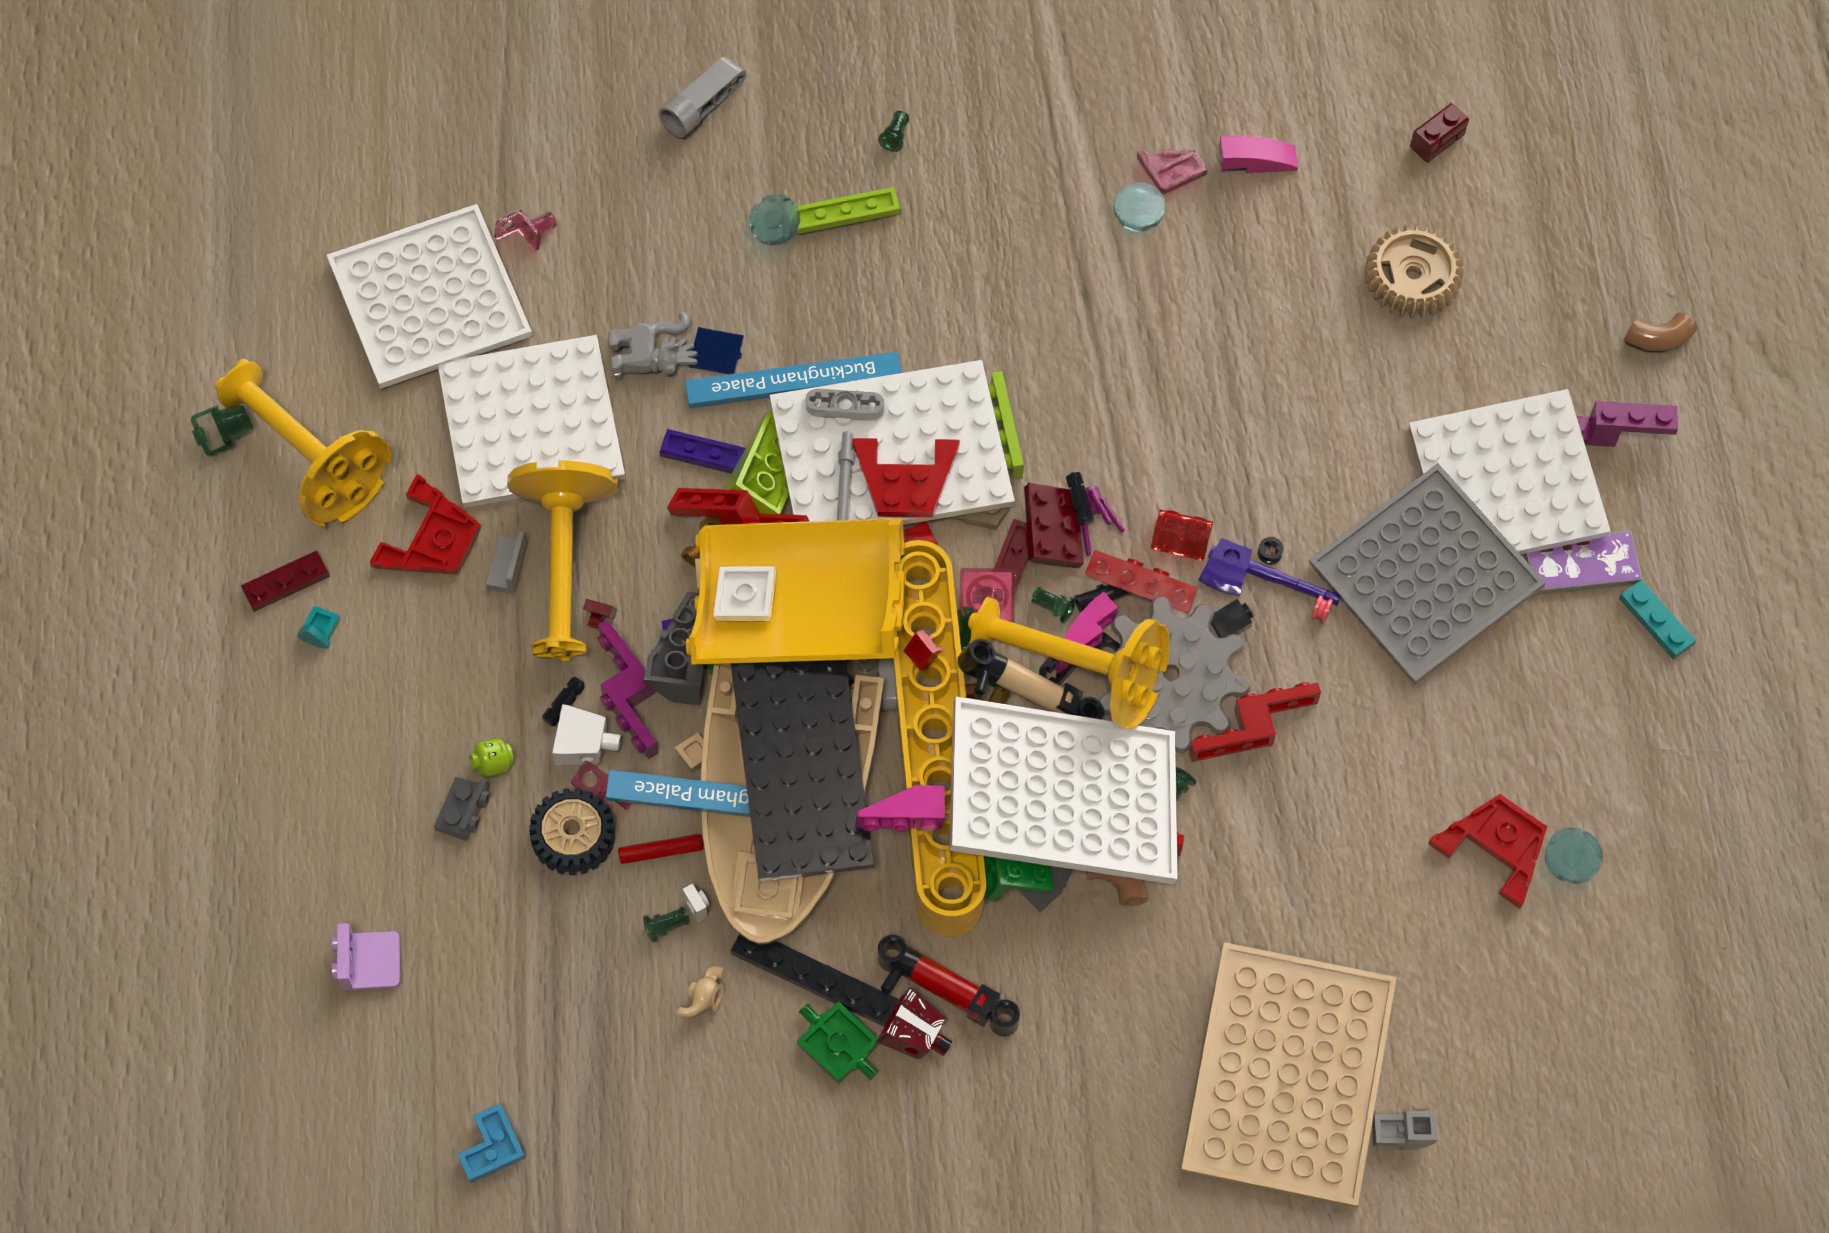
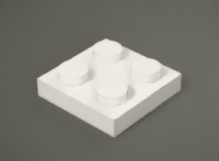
M775 566L720 567L713 615L715 621H771L777 574Z

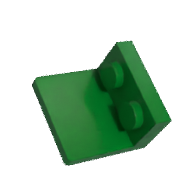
M984 856L986 899L989 901H998L1009 888L1051 892L1053 890L1051 866Z

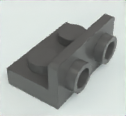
M455 777L434 825L435 831L467 841L470 833L476 832L480 817H478L481 808H486L490 799V792L488 791L486 781L480 779L477 784Z

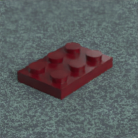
M1028 483L1024 487L1029 561L1078 569L1084 564L1081 525L1077 522L1075 513H1078V511H1074L1069 492L1070 489Z

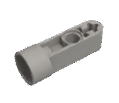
M727 57L720 58L679 95L674 96L659 110L661 123L672 135L678 138L685 137L706 115L743 83L746 71Z

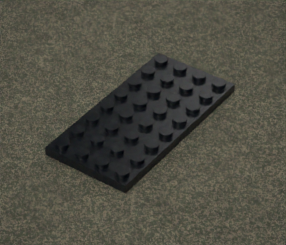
M846 661L730 663L759 882L874 868L870 831H866L863 828H855L857 813L859 810L866 808Z

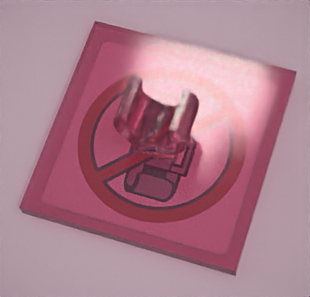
M960 568L959 624H968L972 613L978 612L986 597L997 600L1001 619L1015 623L1016 569Z

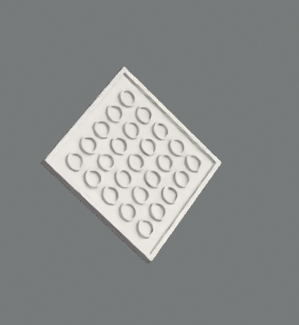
M477 204L327 255L328 262L380 389L437 370L438 366L460 358L477 356L532 337L531 328Z
M597 335L460 358L438 366L463 508L518 499L519 497L508 489L507 475L514 468L527 463L537 462L538 469L558 467V460L585 462L609 469L611 471V478L614 480L616 478L618 480L625 479Z
M1568 389L1409 423V430L1422 475L1439 463L1520 555L1610 536L1611 530Z

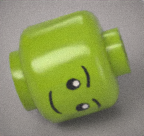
M500 738L477 742L473 753L469 754L472 770H477L485 778L507 773L514 761L510 744L505 743Z

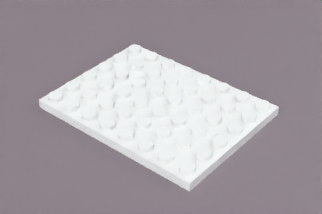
M982 360L770 395V404L793 515H807L809 521H837L840 475L838 452L841 450L842 433L845 431L852 432L853 438H877V464L934 465L935 439L960 440L959 451L953 461L950 474H948L933 517H878L864 474L860 469L859 460L856 452H854V465L851 466L848 520L903 518V525L1012 507L1015 504ZM812 389L875 392L884 399V413L876 420L816 417L807 412L805 398ZM816 399L814 406H820L821 399ZM830 399L829 408H833V399ZM842 399L837 403V406L844 410L849 409L853 405L847 399ZM857 401L858 410H860L861 401ZM870 402L869 409L874 410L875 403Z
M955 697L953 701L949 851L1175 884L1177 880L1175 731L1138 726L1135 729L1119 728L1113 721Z

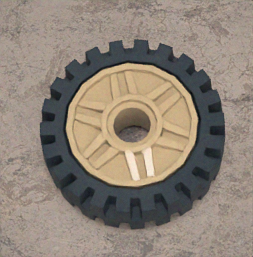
M566 788L563 789L561 794L555 791L550 799L546 796L542 800V805L538 804L536 806L535 814L531 816L529 832L533 850L542 864H546L547 868L552 871L556 869L559 874L564 875L565 872H569V875H576L577 871H581V874L588 873L587 869L592 868L594 870L598 868L599 862L603 864L607 859V854H610L613 849L615 825L612 813L607 804L603 803L598 795L594 797L593 793L588 790L583 793L580 788H575L574 792H570V789ZM571 828L579 830L575 835L566 834V831Z

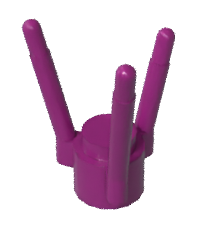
M1097 486L1085 488L1090 503L1088 509H1091L1092 514L1100 513L1107 525H1111L1113 521L1119 531L1124 532L1123 525L1108 505L1105 497L1101 495ZM1081 524L1086 555L1090 556L1091 547L1088 524Z

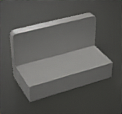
M519 531L517 539L499 536L486 583L487 589L510 594L515 593L527 549L525 532Z

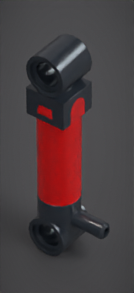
M887 935L879 941L878 963L882 969L890 972L881 986L883 992L890 994L900 977L903 976L966 1012L968 1019L982 1027H985L990 1019V1027L996 1035L1006 1037L1014 1034L1017 1030L1020 1010L1013 1001H999L1000 994L983 984L981 987L977 986L907 946L899 936ZM889 949H894L899 952V955L891 958L886 956L885 952ZM1001 1014H1008L1012 1017V1020L1004 1023L997 1017Z

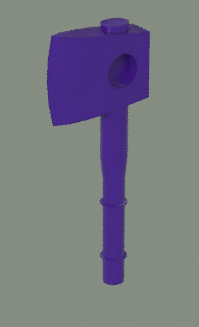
M1221 538L1217 547L1212 546L1208 555L1210 559L1198 579L1214 589L1240 596L1247 572L1319 598L1321 595L1326 601L1332 599V604L1337 606L1341 598L1337 593L1331 592L1329 589H1323L1302 581L1300 578H1294L1277 569L1250 560L1252 549Z

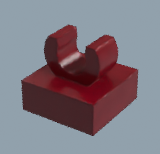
M590 599L585 600L583 610L591 613L588 626L598 629L600 623L604 622L605 617L614 620L617 611L611 605Z

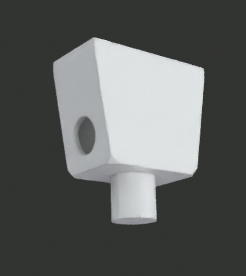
M562 704L552 752L554 764H599L603 749L619 752L621 735L607 733L605 717Z

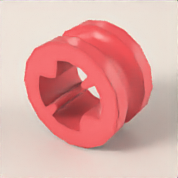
M1320 595L1311 618L1315 619L1318 617L1321 619V622L1325 623L1333 600L1329 599L1326 601Z

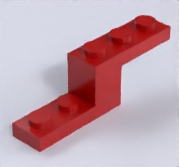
M677 488L667 506L671 515L718 517L721 525L810 522L807 515L759 513L748 490Z
M1303 682L1289 689L1274 688L1265 694L1255 695L1250 693L1241 696L1236 700L1234 709L1240 731L1230 729L1217 736H1198L1190 743L1189 755L1191 762L1272 746L1276 732L1270 714L1318 704L1321 695L1319 684Z

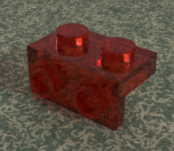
M1160 509L1151 549L1203 561L1213 521H1208L1198 516L1182 515L1173 510L1165 511Z

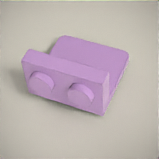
M349 923L337 924V934L332 935L333 952H337V961L332 962L333 979L338 980L341 991L397 988L400 985L399 933L396 931L353 933Z

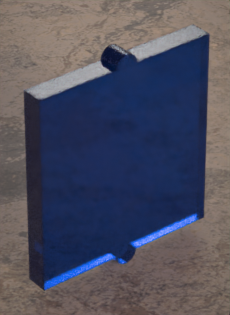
M698 327L693 343L695 348L692 349V351H696L698 354L696 357H693V359L697 360V364L688 365V367L728 375L735 374L738 359L742 358L741 348L744 335Z

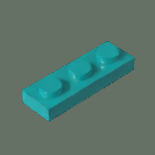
M1640 580L1621 593L1619 597L1621 602L1672 659H1675L1694 646L1696 639L1643 580Z

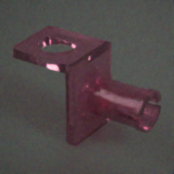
M519 210L496 221L494 237L498 240L519 230L530 246L537 251L540 246V233L556 227V219L548 211L530 220L522 210ZM512 221L508 228L502 230L505 224Z
M585 761L571 780V784L576 788H580L583 793L588 790L593 793L594 797L597 795L604 797L607 792L608 775L590 762ZM585 772L594 773L597 777L596 785L593 787L585 786L581 781L582 774ZM616 802L621 807H623L624 810H627V808L631 804L625 802Z

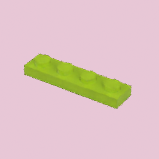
M890 187L792 207V214L797 233L803 234L900 214V205L895 188Z
M992 372L991 383L987 384L990 397L995 402L993 409L996 422L1000 424L1001 430L998 431L1001 444L1005 446L1006 450L1004 457L1007 470L1010 469L1012 479L1022 478L1024 463L1003 372Z

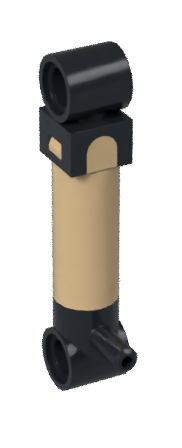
M976 639L972 641L958 656L957 662L962 672L970 676L979 674L974 688L976 695L982 696L985 694L990 680L1050 712L1101 720L1104 716L1103 705L1096 698L1088 696L1081 700L1083 691L1068 683L1061 687L995 652L993 646L987 640Z

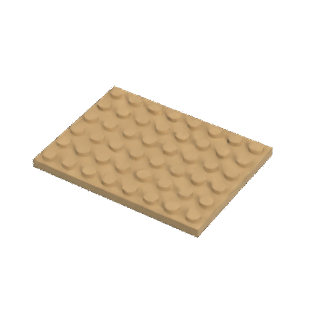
M1223 942L1181 1172L1357 1208L1397 977Z

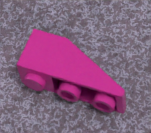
M915 785L859 810L855 828H863L866 831L892 828V830L898 832L908 829L934 832L942 829L945 821L944 786Z

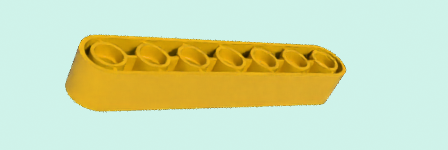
M914 540L904 543V555H901V564H899V571L905 572L904 607L901 631H895V637H899V646L895 658H893L896 716L904 790L915 785H930L938 782L945 783L951 787L953 701L955 697L966 698L964 672L959 668L957 662L958 656L961 653L952 564L946 552L936 544L928 541ZM913 580H923L927 582V584L913 585L909 582ZM924 629L933 632L931 634L934 637L932 641L937 647L941 646L943 649L928 669L920 671L903 650L915 634L913 632ZM933 680L938 682L939 685L924 687L918 684V682ZM928 731H938L943 733L945 737L930 739L923 734ZM950 789L944 792L945 821L943 828L934 832L908 829L917 915L922 924L933 933L953 937L969 932L980 921L985 904L986 874L984 856L949 851V845H940L933 840L939 835L950 836ZM945 888H954L959 890L962 896L958 899L949 900L941 897L939 892Z

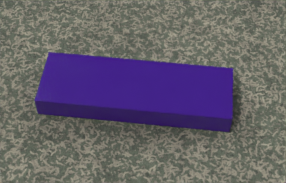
M667 429L659 453L660 457L732 474L745 448Z

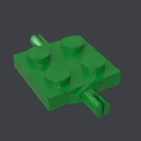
M839 1001L829 1011L820 1015L808 1004L800 1009L799 1014L811 1024L808 1030L797 1040V1045L833 1080L839 1084L847 1075L857 1069L869 1080H872L873 1076L877 1075L878 1070L866 1060L869 1054L880 1045V1043L876 1042L878 1038Z

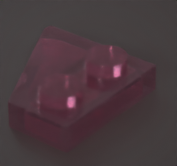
M1195 149L1181 151L1162 150L1161 154H1146V150L1137 152V159L1161 195L1207 175L1208 168Z

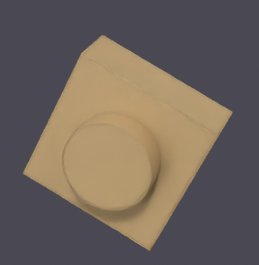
M697 732L676 746L675 753L691 773L701 767L703 738Z

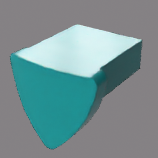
M313 606L297 636L308 644L327 649L340 621V617L338 614Z

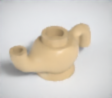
M711 966L704 972V978L691 983L688 990V998L692 999V1005L688 1008L679 1007L677 1017L691 1018L710 1008L713 1011L718 1010L724 995V985L722 983L718 984L716 980L724 978L725 968Z

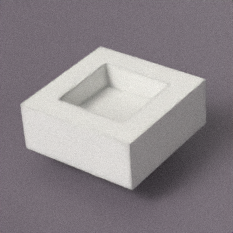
M693 883L683 888L684 901L697 923L707 918L709 902L702 890L697 892Z

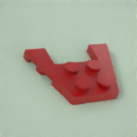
M853 438V449L859 460V466L864 474L877 516L933 517L948 474H950L953 461L959 451L960 440L935 439V464L925 465L877 464V438Z
M416 474L406 493V497L408 500L430 509L407 551L380 542L370 560V566L376 569L458 574L481 530L480 523L458 505L446 499L437 488L430 486L421 475Z
M1499 794L1472 811L1467 817L1451 824L1448 829L1432 836L1428 844L1449 859L1465 838L1474 842L1515 871L1502 887L1499 895L1521 909L1526 899L1547 826L1505 796Z

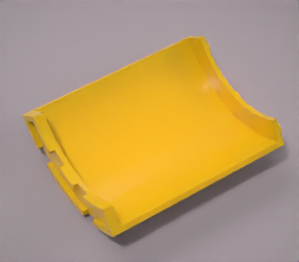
M903 518L704 525L699 534L696 535V550L700 551L699 596L695 597V610L697 612L695 624L691 635L686 640V653L688 656L691 655L692 665L895 658L899 646V637H895V631H901L904 607L905 572L899 571L901 555H904ZM775 566L777 574L771 621H715L713 615L720 567Z

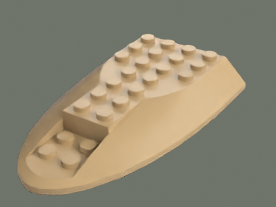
M714 664L704 728L701 781L746 786L731 664ZM856 675L855 682L849 689L865 792L874 753L884 678ZM701 811L708 872L720 907L731 926L740 935L756 944H769L792 933L808 917L824 895L835 873L759 882L751 818Z

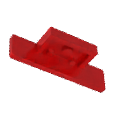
M1097 550L1093 551L1085 575L1089 578L1151 601L1159 596L1165 597L1170 601L1173 609L1184 613H1189L1197 593V587L1168 577L1170 573L1164 570L1154 568L1152 571L1143 568V563L1128 558L1127 561Z

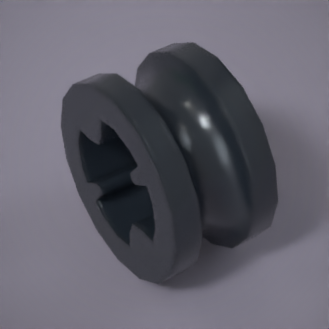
M1275 537L1264 538L1259 544V559L1268 565L1278 563L1282 558L1284 548L1282 542ZM1266 547L1268 549L1270 547L1275 548V555H1273V552H1271V555L1265 553Z

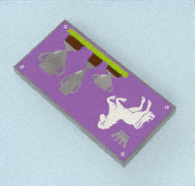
M1632 531L1613 532L1608 537L1524 554L1528 564L1545 581V587L1534 595L1632 585L1643 580Z

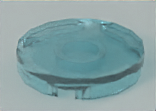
M1136 182L1127 184L1119 190L1115 196L1113 211L1122 226L1132 231L1143 232L1161 223L1165 216L1166 201L1163 194L1156 187L1148 183Z
M768 195L762 198L763 201L758 205L755 204L748 219L749 229L754 237L762 244L773 246L784 243L795 234L800 224V211L797 205L786 195Z
M1566 828L1559 830L1550 838L1546 847L1545 862L1549 871L1557 879L1572 882V884H1580L1589 881L1597 874L1603 862V851L1598 840L1591 833L1580 828Z

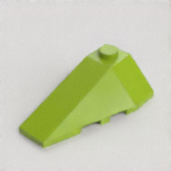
M767 411L724 489L748 490L759 513L781 514L788 497V488H786V478L773 414Z

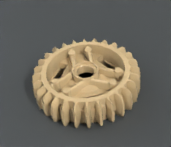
M1405 225L1403 232L1396 227L1393 235L1387 231L1384 238L1379 237L1376 244H1373L1367 257L1365 273L1367 274L1366 282L1370 283L1369 291H1375V299L1383 298L1382 306L1390 304L1391 312L1395 308L1400 309L1401 316L1405 311H1408L1411 317H1414L1415 312H1419L1423 318L1427 310L1431 315L1435 314L1436 308L1443 311L1445 304L1450 305L1453 298H1456L1463 281V260L1459 259L1460 251H1453L1454 243L1446 244L1447 236L1441 239L1438 238V230L1434 234L1428 233V227L1424 231H1419L1417 225L1414 227V230H1409L1407 225ZM1382 264L1390 267L1392 284L1385 277ZM1416 270L1420 273L1421 277L1411 279L1407 276L1406 272ZM1436 283L1443 284L1441 288L1434 292L1422 294Z

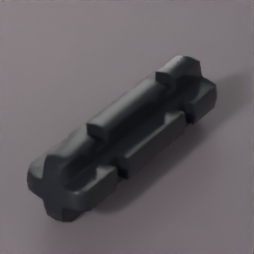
M1072 472L1066 476L1068 487H1071L1069 492L1074 511H1078V513H1075L1077 522L1079 524H1089L1093 521V514L1091 509H1088L1090 503L1085 486H1082V483H1084L1083 477L1080 472Z
M572 677L566 684L567 688H563L551 703L552 707L547 708L542 715L545 723L555 726L560 719L562 704L571 706L576 700L575 696L583 691L585 687L584 682L579 678Z

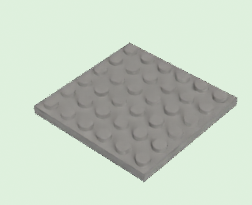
M1439 463L1309 559V564L1329 587L1341 597L1342 602L1415 685L1545 587V581Z

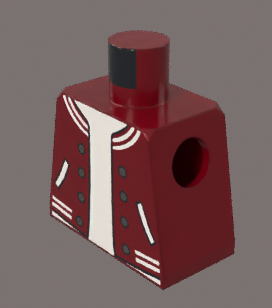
M911 988L900 996L876 1041L915 1059H921L929 1052L930 1048L944 1056L952 1044L950 1039L939 1033L945 1022V1017Z

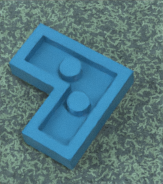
M501 1103L473 1115L484 1142L458 1153L459 1160L470 1183L525 1159Z

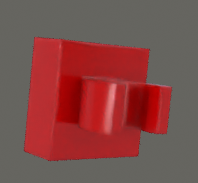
M924 630L915 632L903 650L920 671L928 669L943 649L941 646L937 647L932 641L934 637L927 635Z

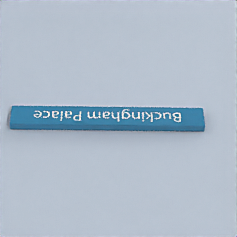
M898 352L685 380L689 408L769 398L771 394L899 374L902 371Z
M609 770L606 800L750 817L746 786Z

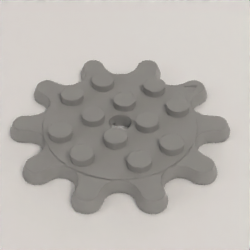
M1159 596L1151 602L1150 619H1156L1160 624L1166 625L1168 628L1170 650L1167 667L1174 666L1179 672V677L1176 680L1169 681L1164 677L1163 671L1159 670L1153 692L1158 693V697L1146 719L1139 726L1175 731V752L1185 753L1190 748L1192 741L1191 732L1195 727L1200 725L1207 726L1212 732L1219 735L1229 730L1231 723L1228 716L1222 710V702L1229 696L1241 697L1250 692L1251 684L1246 677L1233 674L1229 668L1230 659L1241 653L1244 649V641L1236 634L1218 638L1211 633L1210 623L1213 620L1214 611L1209 605L1200 604L1196 606L1189 617L1179 618L1173 614L1170 601L1165 597ZM1118 615L1112 621V630L1120 638L1121 644L1118 650L1124 648L1135 628L1140 625L1133 622L1126 615ZM1111 691L1099 698L1105 715L1111 714Z

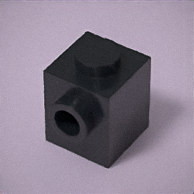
M1236 599L1214 612V617L1210 624L1218 637L1224 638L1232 634L1238 635L1252 626L1250 619L1254 616L1246 603L1241 605L1239 600Z

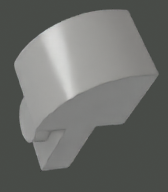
M1406 1111L1403 1115H1373L1374 1146L1400 1147V1150H1413L1428 1147L1438 1140L1435 1111Z

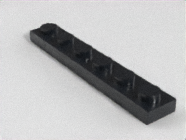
M739 934L730 950L731 955L834 1004L839 1001L847 1010L883 1027L899 1000L777 941L769 944H756Z

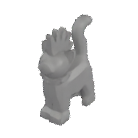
M679 312L680 321L677 324L661 321L652 324L640 323L628 328L610 330L609 344L611 351L619 350L621 346L629 347L628 354L611 357L615 380H621L626 373L661 371L665 375H672L675 373V368L678 365L697 364V360L693 359V357L698 355L697 352L690 351L695 348L694 344L685 345L687 343L686 338L677 343L675 337L670 342H668L667 338H664L661 349H655V339L658 334L677 335L684 333L690 326L689 316L685 312Z

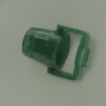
M243 403L222 410H218L219 407L216 405L192 415L191 423L194 430L191 432L197 445L202 446L206 455L211 456L235 446L232 440L253 429ZM211 413L225 444L211 451L208 448V440L204 431L196 421L197 418Z

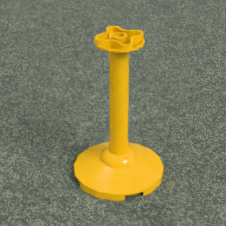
M247 359L238 361L236 366L215 384L219 403L226 408H235L245 403L312 463L300 486L298 503L301 513L315 525L325 526L323 522H331L338 519L342 523L350 520L366 508L380 492L384 484L380 478L385 470L386 462L391 465L392 454L389 443L374 431L358 430L340 437L326 447L259 388L262 383L263 372L258 364L249 362Z
M558 460V467L538 469L537 462L527 463L514 468L507 475L508 489L519 498L541 503L546 510L551 512L548 637L531 644L532 656L568 662L572 661L574 656L584 655L587 651L585 643L571 637L573 513L581 509L584 504L599 502L612 497L618 491V479L614 480L611 478V471L609 469L591 463Z
M990 597L984 599L978 612L972 613L968 622V627L971 630L970 643L976 639H984L989 643L992 640H996L1108 676L1109 684L1111 685L1112 721L1119 728L1135 729L1146 719L1158 697V693L1153 692L1159 670L1166 672L1170 650L1169 631L1166 625L1160 624L1156 619H1145L1135 628L1124 648H1121L1115 654L1001 619L999 603L996 599Z

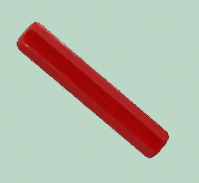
M695 834L618 848L619 861L625 864L701 851L703 849L701 835Z

